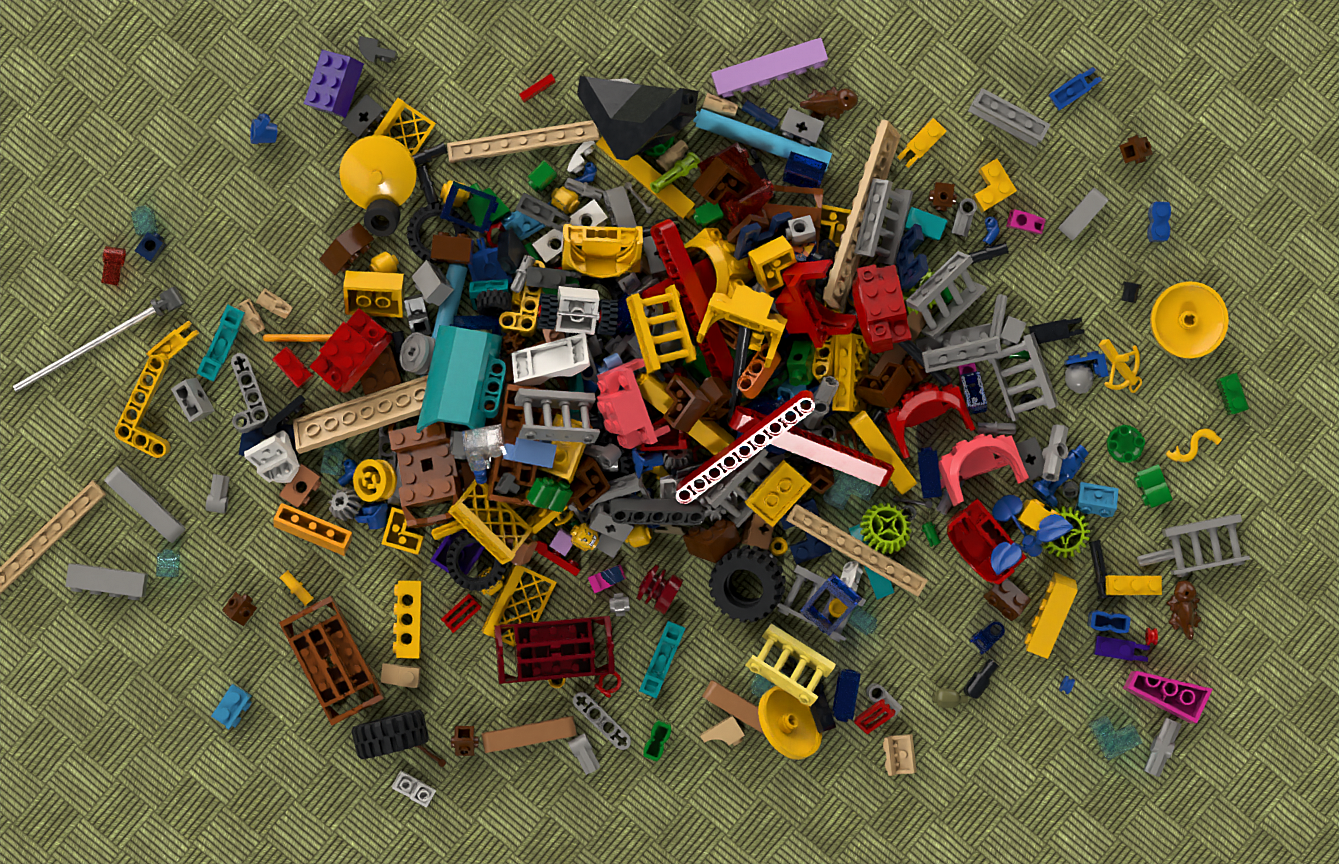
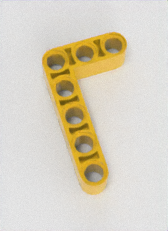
M161 353L152 355L147 360L115 428V436L119 440L155 458L167 455L171 449L170 443L166 439L140 427V424L169 364L167 356ZM156 358L161 360L162 365L160 368L154 364ZM147 375L152 376V378H153V384H152V385H150V384L147 383V381H146ZM139 392H142L145 395L144 402L139 400ZM131 409L137 412L136 419L131 417ZM123 426L129 429L128 436L123 434ZM140 435L145 436L146 444H142L139 441ZM157 444L163 446V453L157 451Z

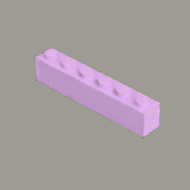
M818 38L712 72L711 77L717 95L729 98L734 95L733 92L741 90V93L752 90V86L758 84L760 87L770 84V80L777 79L781 81L789 78L788 75L792 73L800 75L807 72L806 69L814 67V69L824 67L828 57L822 39Z

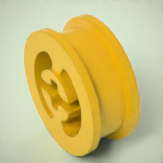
M367 459L362 461L355 469L353 475V485L356 494L367 502L388 500L395 492L397 486V476L394 467L383 459Z

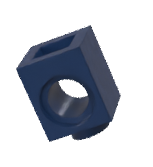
M147 232L135 249V252L154 263L167 244L162 241L164 238L156 232L153 234ZM151 241L156 243L153 251H149L147 248L148 243Z

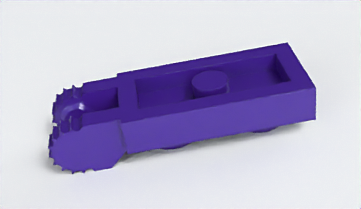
M1096 635L1094 655L1148 662V657L1134 655V649L1139 648L1147 651L1150 650V646L1138 644L1134 641Z

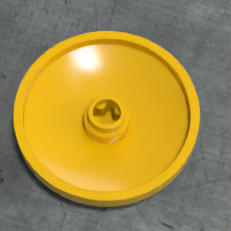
M371 135L357 140L348 148L342 158L339 175L346 195L356 205L367 210L370 203L378 199L389 200L397 207L402 205L413 192L417 180V168L413 156L402 143L388 136Z
M1192 281L1181 282L1164 290L1156 299L1150 316L1151 330L1157 343L1171 355L1186 359L1202 357L1215 350L1223 341L1229 322L1228 311L1220 295L1211 287Z
M777 685L762 695L759 702L758 715L761 728L770 744L782 755L795 760L805 759L814 754L820 747L822 733H818L809 706L801 703L799 699Z

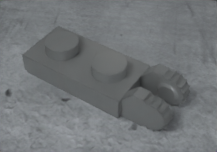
M523 193L515 209L562 233L563 226L553 222L555 216L565 222L571 221L570 217L560 213L558 209L526 193Z
M528 266L526 286L559 289V286L580 288L581 285L565 283L566 276L581 278L582 273Z

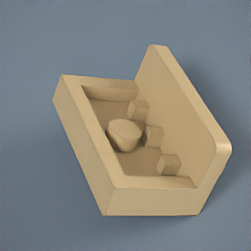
M913 734L885 737L883 750L886 752L885 768L888 771V776L916 773Z

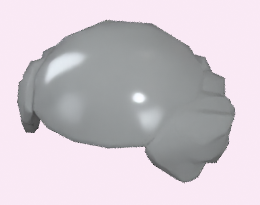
M1074 363L1068 366L1065 371V382L1069 389L1082 394L1088 392L1092 387L1094 375L1089 367L1082 363Z

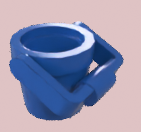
M265 113L259 114L257 119L252 120L250 128L251 144L276 142L277 124L270 123L269 115Z
M376 502L363 505L354 518L358 523H368L371 530L386 527L388 522L387 503Z

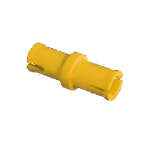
M289 570L280 577L291 590L290 593H294L304 606L314 599L302 586L303 583H299Z

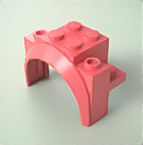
M636 358L597 375L599 380L597 384L601 391L600 395L597 396V406L605 419L604 426L610 433L618 434L617 440L619 444L627 449H632L643 443L654 444L658 442L657 437L670 432L669 425L661 426L659 424L652 426L633 373V371L645 366L642 358ZM620 385L624 387L623 390L618 391Z
M983 433L973 437L974 439L969 442L963 440L956 443V446L952 447V451L941 457L942 460L937 463L942 476L939 484L941 489L947 488L954 507L964 501L959 485L961 481L1010 465L1018 484L1025 482L1029 478L1012 435L1006 437L1003 434L993 438L991 434L985 436Z

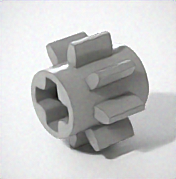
M708 502L702 505L703 510H705V517L708 516L711 522L716 519L721 520V514H726V509L721 505L713 510V507Z
M623 593L614 594V598L609 599L611 613L616 612V617L625 616V611H630L629 597H623Z

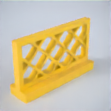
M397 98L373 135L386 136L389 134V137H391L390 129L392 126L401 125L403 136L394 137L393 139L403 138L404 145L407 148L405 137L417 136V146L408 149L409 151L413 150L411 153L413 156L417 153L436 123L406 104L400 98ZM404 108L412 112L413 120L402 122L401 113ZM399 117L400 123H395ZM424 120L430 124L427 131L418 133L416 121ZM414 122L416 133L405 135L403 124ZM424 134L420 140L419 135Z
M850 333L836 335L834 377L839 382V387L833 397L832 411L860 413L864 410L866 412L867 403L863 402L857 392L854 395V387L863 374H868L869 348L865 343L863 335Z
M474 480L459 500L450 507L448 512L503 565L514 558L516 551L533 529L505 502L496 501L497 509H490L489 500H487L488 485L486 483H478L483 489V495H476L475 486L477 482ZM465 499H472L473 508H467L463 501ZM476 499H484L485 509L477 508ZM478 512H485L486 522H482L479 519ZM490 512L498 513L499 522H491ZM502 512H507L510 515L511 522H503ZM492 525H499L500 535H495L492 532ZM504 525H511L512 535H505ZM516 526H521L525 533L517 535ZM505 539H513L514 547L511 550L506 546Z
M513 564L504 582V587L501 588L482 627V633L495 638L494 625L508 624V622L516 619L521 623L520 618L530 614L533 622H538L557 582L522 565ZM524 571L531 574L534 582L522 584L521 577ZM546 581L551 584L548 591L540 593L537 583ZM535 584L538 594L527 598L524 588ZM522 589L525 599L514 602L512 596L514 591ZM539 597L541 601L540 607L531 610L529 600ZM527 602L530 612L519 615L516 605ZM514 606L517 616L506 620L505 610ZM510 629L508 634L502 636V642L514 647L513 632H510Z

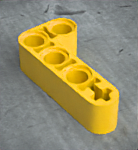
M536 260L533 267L545 268L543 262ZM525 281L520 313L504 312L499 317L500 327L504 333L507 334L510 331H513L514 334L521 332V335L524 337H531L536 333L538 303L540 294L544 293L542 287H538L539 290L537 292H530L529 290L533 286H526ZM529 305L536 306L533 310L530 311L526 309V307ZM507 320L513 321L510 326L504 325V322ZM525 323L532 324L528 329L523 328Z

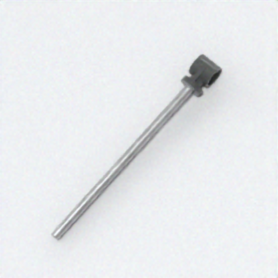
M174 286L159 295L160 300L152 299V307L13 385L14 390L18 392L155 313L161 317L165 315L164 310L167 309L168 312H171L185 304V301L177 287Z

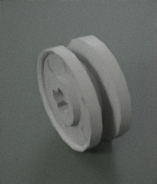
M418 332L410 334L405 339L400 350V364L402 368L422 376L428 374L436 342L435 338Z

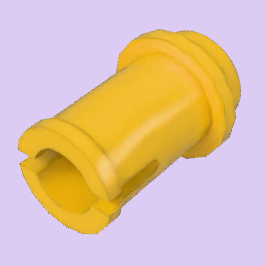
M512 291L513 312H520L524 291L519 293Z

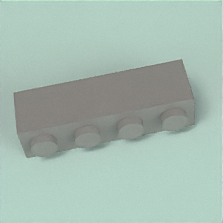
M70 563L68 564L65 587H71V591L82 592L85 589L90 590V594L101 595L102 592H107L110 597L120 598V595H128V599L139 600L140 597H145L148 574Z

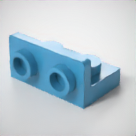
M518 211L506 214L504 219L501 220L505 229L512 228L520 241L546 226Z
M1080 482L1078 502L1075 510L1083 514L1092 513L1101 517H1113L1117 509L1119 488Z
M232 684L211 717L225 725V728L228 730L232 727L236 728L242 719L239 717L243 710L246 712L252 704L250 701L252 695Z

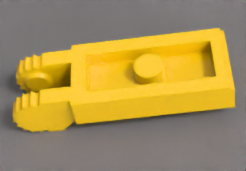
M932 118L906 145V148L897 158L899 160L903 159L906 153L911 150L915 156L905 165L909 168L947 131Z
M187 321L178 329H174L146 354L148 357L161 353L170 360L185 348L188 342L198 336L199 332L197 330L192 331L184 339L181 333L191 326V322ZM156 358L154 364L160 368L162 365L161 360Z
M752 330L748 348L760 351L765 335Z

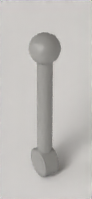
M626 182L624 185L625 189L631 191V193L646 209L647 214H652L653 208L648 207V205L632 188V184L630 182Z

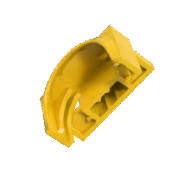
M564 224L562 270H575L582 273V276L596 278L620 277L621 274L626 272H640L643 245L642 227H594Z
M704 228L684 246L689 258H692L702 249L709 255L714 264L717 277L715 293H723L732 299L736 286L745 285L756 276L755 272L747 267L749 257L737 260L734 257L737 244L728 243V240H723L718 228Z
M737 285L732 299L723 293H713L696 341L702 343L710 326L722 318L761 333L763 331L768 341V353L764 367L770 368L788 319L777 313H769L774 300L769 294L756 292L745 285Z

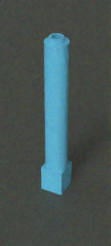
M705 109L696 112L697 116L693 120L696 123L695 127L803 164L805 167L825 173L832 156L830 152L798 143Z
M453 263L448 266L446 278L454 290L438 308L432 334L435 340L439 325L454 327L468 269L464 267L465 264Z

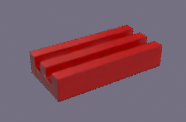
M549 74L519 93L520 98L525 103L556 83L555 78L552 74Z
M469 593L445 614L441 620L454 633L478 612L482 606ZM470 599L471 602L450 621L447 620L452 613ZM473 605L476 606V608L471 613H469L460 623H458L455 627L452 626V624L459 617H461L470 607H472Z
M881 699L855 717L854 723L868 735L895 716L896 711L890 709V705L885 704V700ZM885 711L887 712L886 714H884L882 717H880L879 719H877L876 721H874V722H873L872 724H870L869 726H867V727L865 726V725H867L868 723H870L871 721L875 720L879 715H881V714L884 713Z

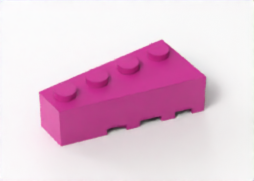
M1131 671L1123 687L1124 690L1190 724L1198 722L1213 690L1212 688L1140 671Z

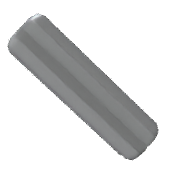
M1169 548L1138 556L1139 566H1146L1175 558L1174 550Z

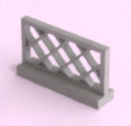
M636 473L608 481L611 488L588 506L590 508L588 513L581 512L570 503L568 508L570 511L575 512L581 523L585 522L588 524L587 520L590 519V515L597 506V503L603 501L610 503L614 498L620 496L625 498L652 499L642 483V476L638 479ZM641 491L642 495L639 497L631 493Z

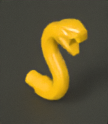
M1200 429L1191 438V448L1188 454H1181L1178 446H1176V451L1171 453L1168 450L1166 456L1176 462H1189L1197 455L1198 441L1201 437L1212 440L1217 445L1222 439L1211 429Z

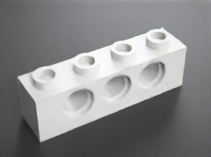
M593 199L570 216V222L563 221L559 225L583 226L581 224L583 218L589 217L592 219L591 226L604 227L607 225L605 221L608 220V217L595 199ZM552 229L532 244L546 264L550 262L552 265L561 258L559 255L562 254L563 233L556 229ZM553 240L561 241L559 249L554 250L551 248Z

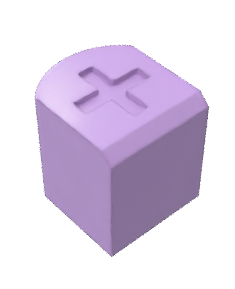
M560 527L549 546L566 556L573 545L571 543L572 535Z

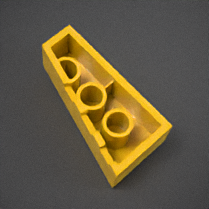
M1054 572L1048 584L1045 597L1039 605L1038 615H1035L1031 626L1033 628L1031 633H1027L1025 637L1026 651L1046 659L1049 658L1077 594L1076 580Z

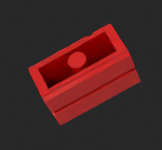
M289 347L282 349L272 359L297 388H302L314 377L311 371L294 355V352Z

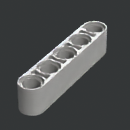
M118 465L104 479L119 496L169 542L173 543L186 530L171 513Z

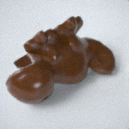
M835 86L831 90H826L825 93L813 89L812 93L807 95L810 99L801 101L799 105L803 109L813 111L810 116L818 120L825 118L826 115L838 120L844 111H849L858 104V96L850 89L845 88L838 91Z
M1182 580L1176 584L1171 600L1166 602L1173 612L1168 623L1172 625L1174 630H1177L1180 626L1186 638L1192 640L1194 638L1193 627L1197 628L1198 623L1201 621V617L1195 611L1198 608L1197 603L1200 602V599L1196 598L1197 592L1193 584L1187 580Z

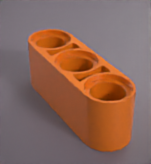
M768 343L761 346V350L756 352L738 379L737 387L746 398L753 399L760 393L781 361V355L776 349L770 368L764 367L768 353Z

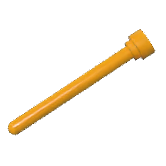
M332 334L263 335V340L265 342H327Z

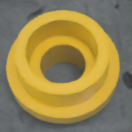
M781 537L773 538L769 546V551L775 556L784 555L788 549L786 540ZM776 543H780L782 545V548L780 550H776L774 548V545Z

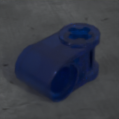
M992 620L977 631L968 641L979 649L980 655H983L1004 635L1005 628L1001 622ZM996 624L999 625L1000 632L992 634L990 631L991 627Z

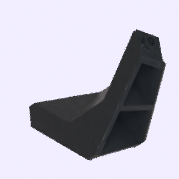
M580 76L577 96L616 159L628 161L635 155L660 144H665L697 116L696 105L699 91L685 88L672 89Z

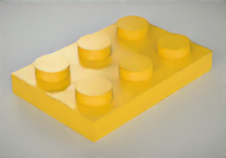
M556 413L552 423L553 426L564 427L562 415ZM571 419L572 428H583L582 422ZM552 441L551 444L557 445L553 467L537 466V469L572 481L586 444L582 442Z
M783 459L744 503L773 527L812 484Z

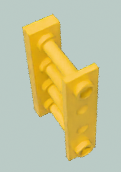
M675 284L665 289L666 294L642 299L639 293L626 298L647 374L661 369L660 365L664 362L684 357L686 364L696 360V349L691 343L679 302L680 294L675 288ZM668 301L671 313L651 318L645 316V307ZM674 320L677 331L655 337L651 335L649 329L651 325ZM675 339L680 340L682 350L660 356L656 353V344Z

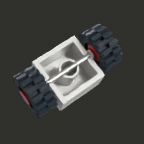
M561 286L558 289V296L555 294H540L537 314V327L539 329H555L559 332L594 335L597 320L598 334H615L618 318L617 300L599 299L598 290Z

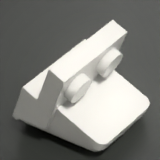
M284 430L244 452L245 458L257 467V474L269 483L272 481L276 483H290L300 467L289 436Z

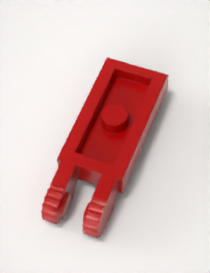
M541 540L536 541L538 543L535 551L574 576L580 573L581 569L578 568L580 564L572 559L565 560L562 558L563 555L555 549L549 550L547 543Z

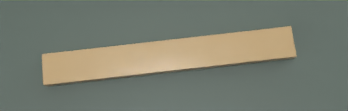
M593 120L447 143L448 157L450 163L600 140V133Z
M94 480L0 567V594L107 495Z
M796 503L786 518V521L919 597L928 582L924 577L881 552H876L874 548L869 547L867 544Z

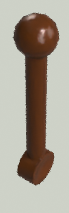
M422 745L415 746L436 760L440 767L445 766L446 761L444 759H439Z

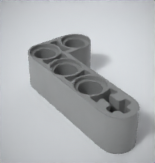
M237 353L232 357L231 364L248 410L237 413L233 417L232 423L239 433H247L266 425L270 420V415L247 356ZM242 360L245 369L243 372L239 366L238 361ZM246 377L252 378V382L249 385L242 383ZM252 395H258L259 398L256 402H249V398ZM259 412L265 413V417L262 420H256L255 417ZM246 419L247 424L244 427L237 426L239 420Z

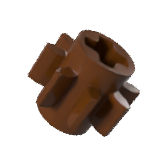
M510 331L502 338L504 343L501 347L504 348L507 354L526 348L523 345L526 339L521 335V332L514 334L513 331Z

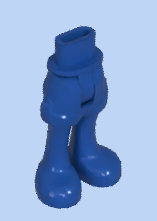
M1079 445L1075 450L1069 451L1068 457L1062 460L1058 481H1046L1043 478L1032 485V489L1037 492V495L1052 508L1058 505V501L1054 496L1056 490L1065 481L1075 476L1082 463H1085L1084 459L1089 454L1082 445Z

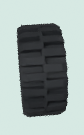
M743 545L741 549L739 547L733 548L716 563L710 574L709 587L712 589L709 593L711 598H715L713 603L716 607L719 606L722 609L720 612L723 615L727 613L730 615L729 619L735 621L738 618L740 619L739 622L746 623L749 619L752 623L757 622L758 619L766 618L779 604L782 595L785 593L786 587L783 585L786 582V578L784 575L781 576L784 570L782 566L776 564L778 560L775 557L771 558L769 556L770 552L767 550L762 552L760 547L757 546L750 549L749 545ZM744 569L756 574L763 585L762 596L751 599L740 595L732 584V573L735 570Z
M421 710L404 712L354 726L351 731L356 753L360 759L374 758L425 744L429 740L424 714Z

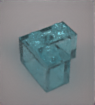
M837 470L834 475L835 484L826 490L823 499L826 503L843 510L851 494L869 502L877 485Z
M1105 715L1088 723L1104 758L1108 761L1143 743L1135 726L1132 724H1128L1115 731L1109 718Z

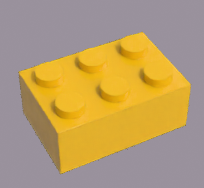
M346 271L343 285L345 315H353L360 308L369 316L403 318L405 307L404 274Z

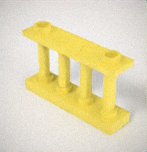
M771 623L762 635L767 641L758 657L752 655L745 666L752 672L761 675L793 695L801 703L811 707L818 698L813 691L822 675L827 678L836 664ZM776 645L783 652L773 668L765 663L764 660L772 646ZM789 655L799 660L790 678L780 672ZM807 665L815 670V674L807 688H804L797 683V680Z

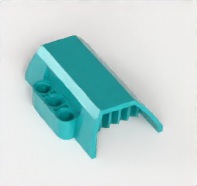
M439 325L417 425V433H421L425 427L438 421L467 425L471 429L477 444H481L486 418H493L499 412L506 379V365L499 359L503 336ZM496 367H500L501 369H503L502 372L498 374L494 373L492 370ZM492 385H495L499 388L495 392H491L488 390L489 387ZM493 404L495 408L493 410H486L485 406Z

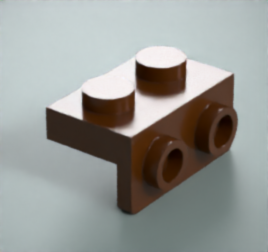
M760 209L755 215L749 214L726 236L728 243L737 244L740 230L746 225L758 223L761 226V233L769 225L765 210Z
M1008 578L999 585L994 584L983 596L990 605L998 609L1010 621L1020 616L1031 601Z

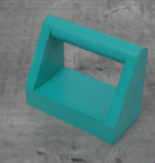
M509 280L470 282L469 294L473 310H477L476 298L482 291L487 292L489 289L491 291L497 289V291L503 290V293L506 291L510 294Z

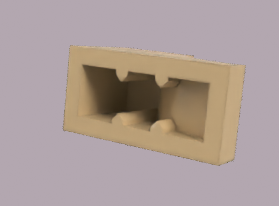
M382 664L381 683L412 688L419 687L421 667Z
M733 715L700 734L704 743L709 740L718 739L727 742L728 745L733 744V746L742 742V737L745 736Z

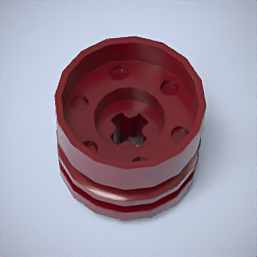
M655 564L641 582L636 599L640 601L643 595L646 594L648 597L644 604L647 605L653 598L656 600L653 609L664 615L684 580L674 574L668 580L664 579L666 570L663 569L660 576L657 575L656 572L660 566Z

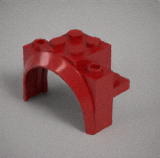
M831 259L798 262L788 266L782 274L786 286L775 302L779 314L788 319L785 325L788 334L808 333L815 348H822L829 335L850 334L857 323L856 315L841 314L826 308L816 300L808 288L806 280L826 277L828 268L833 264Z
M876 265L857 268L858 276L852 282V294L861 332L872 354L893 350V343L911 340L896 266L891 265L876 269Z
M358 308L347 322L343 321L319 350L320 355L310 365V368L336 391L345 394L352 389L383 352L393 336L382 325Z
M921 383L916 390H905L898 400L900 407L896 405L893 409L889 408L888 412L884 414L888 422V429L893 435L899 452L904 459L910 457L904 438V429L942 415L950 408L958 410L966 429H970V431L976 429L958 385L949 383L947 386H942V390L939 391L938 386L933 383Z
M978 498L946 522L947 535L954 548L966 563L989 583L1001 584L1015 572L1014 569L1027 559L1022 552L1021 559L1014 566L1004 570L1000 575L995 573L991 565L992 551L1003 542H1008L1012 545L1014 541Z

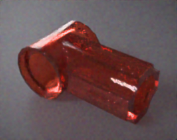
M105 246L101 283L119 286L121 267L124 265L126 258V249Z

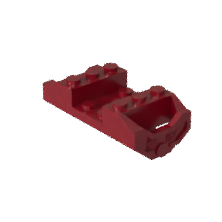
M609 615L494 625L499 684L615 674L614 642L612 640V626ZM591 621L604 625L607 664L596 669ZM510 628H513L517 677L505 674L501 634ZM549 645L551 649L560 648V652L551 653V656H549Z

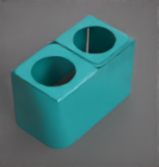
M911 207L904 229L909 230L914 224L921 225L923 236L939 241L948 221Z

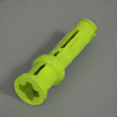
M689 152L686 158L675 162L672 169L650 183L651 190L654 193H659L680 176H687L690 170L700 166L699 157L695 153Z

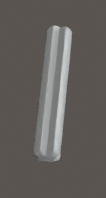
M999 294L996 298L989 338L998 336L1000 340L1008 299L1006 295Z

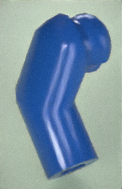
M593 162L586 163L583 175L574 178V180L582 183H591L597 172L596 165Z
M988 216L985 219L988 233L983 242L991 246L1000 229L997 219Z
M352 459L344 461L345 474L337 480L342 487L353 480L357 464Z

